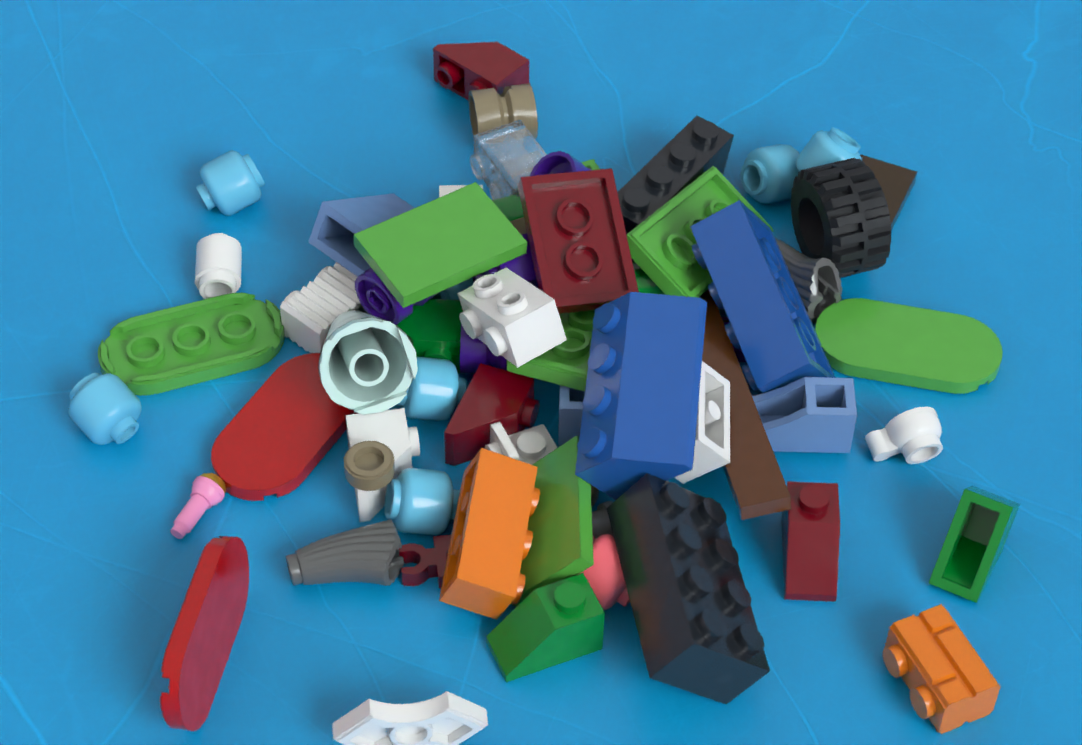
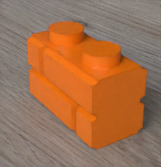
M942 604L924 610L916 617L911 615L893 622L888 630L885 648L883 649V660L889 673L895 678L901 676L910 689L912 706L920 718H929L938 733L943 734L962 726L966 721L970 723L985 717L994 710L1001 686Z

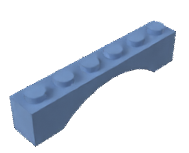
M803 377L784 387L752 396L773 451L850 453L857 418L853 378ZM561 385L559 389L558 446L563 445L576 435L580 437L583 400L585 396L584 391Z

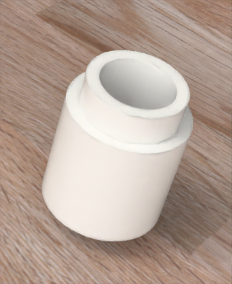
M214 233L202 238L196 246L195 285L199 289L200 295L204 299L236 293L241 286V244L235 238L223 233Z

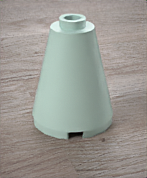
M347 311L335 318L325 339L318 363L321 383L331 400L338 405L340 404L354 410L356 413L364 415L384 412L400 403L407 395L406 391L411 385L413 378L415 379L418 371L416 351L407 334L392 322L360 311Z

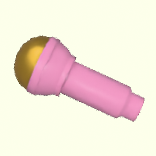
M203 473L196 477L192 485L191 498L173 521L174 526L170 532L174 537L183 539L187 533L191 532L206 509H210L223 500L226 486L221 477L214 473Z

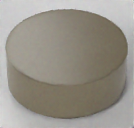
M363 441L353 445L344 456L346 480L353 487L363 491L379 490L387 486L395 474L393 452L388 446L377 441Z

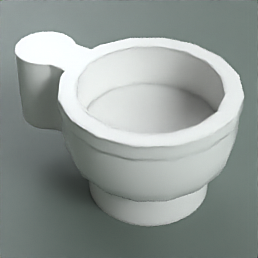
M927 406L907 410L891 419L885 428L874 430L865 436L873 460L876 462L886 460L891 456L901 453L908 464H919L931 460L943 450L940 441L942 433L941 423L935 409Z

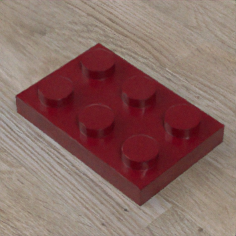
M612 168L520 178L518 189L538 289L555 299L559 314L595 310L629 292H639Z

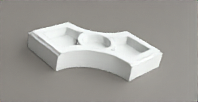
M448 691L435 698L410 704H389L368 699L332 723L333 740L344 745H459L488 726V719L485 708Z

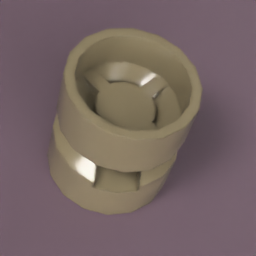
M530 83L505 87L500 95L494 88L469 91L470 122L476 146L501 143L504 135H508L513 141L537 138V109Z

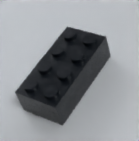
M647 473L609 505L607 512L649 678L723 704H728L770 672V668L764 652V640L758 631L751 608V597L745 588L739 568V556L733 547L726 524V513L721 504L709 497L706 498L684 489L674 482H667Z

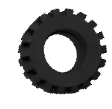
M850 158L798 172V176L794 178L791 192V216L795 236L802 254L810 258L830 259L838 269L840 278L882 267L890 253L891 221L885 195L871 168L866 166L861 159Z

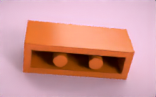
M484 448L478 451L463 473L439 601L496 620L511 603H518L526 581V576L520 573L521 563L526 558L533 539V532L527 530L529 517L535 512L540 497V489L534 487L538 467Z

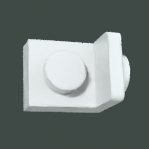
M501 422L490 424V444L485 445V449L533 465L557 449V446L544 424L507 435Z

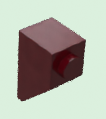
M480 363L444 432L445 464L456 466L473 460L481 448L485 449V445L490 444V424L501 422L507 435L523 431L525 427L532 428L540 408V401L534 399V378Z
M787 481V489L791 496V510L782 511L781 518L784 600L836 602L840 541L838 483Z

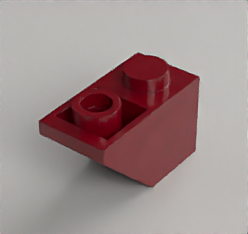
M499 42L438 44L433 48L434 81L468 101L469 91L494 88L500 95L505 87L529 83L530 60Z

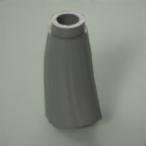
M775 237L812 324H815L825 308L841 301L843 290L839 271L830 259L810 258Z
M391 519L322 538L296 550L294 554L285 556L293 586L301 583L303 585L335 582H364L390 586L394 583L404 565L403 557H399V548H402L401 540Z

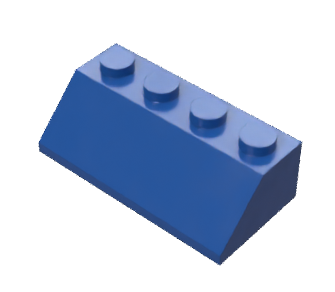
M740 200L690 226L697 242L692 245V251L699 265L704 270L708 269L713 282L708 285L709 292L719 309H725L730 323L725 325V330L733 346L737 350L742 349L747 361L746 364L742 365V370L750 387L754 391L760 390L765 393L784 387L803 377L836 378L771 228Z
M629 292L595 309L575 475L615 500L647 473L667 481L693 470L707 302L702 298Z

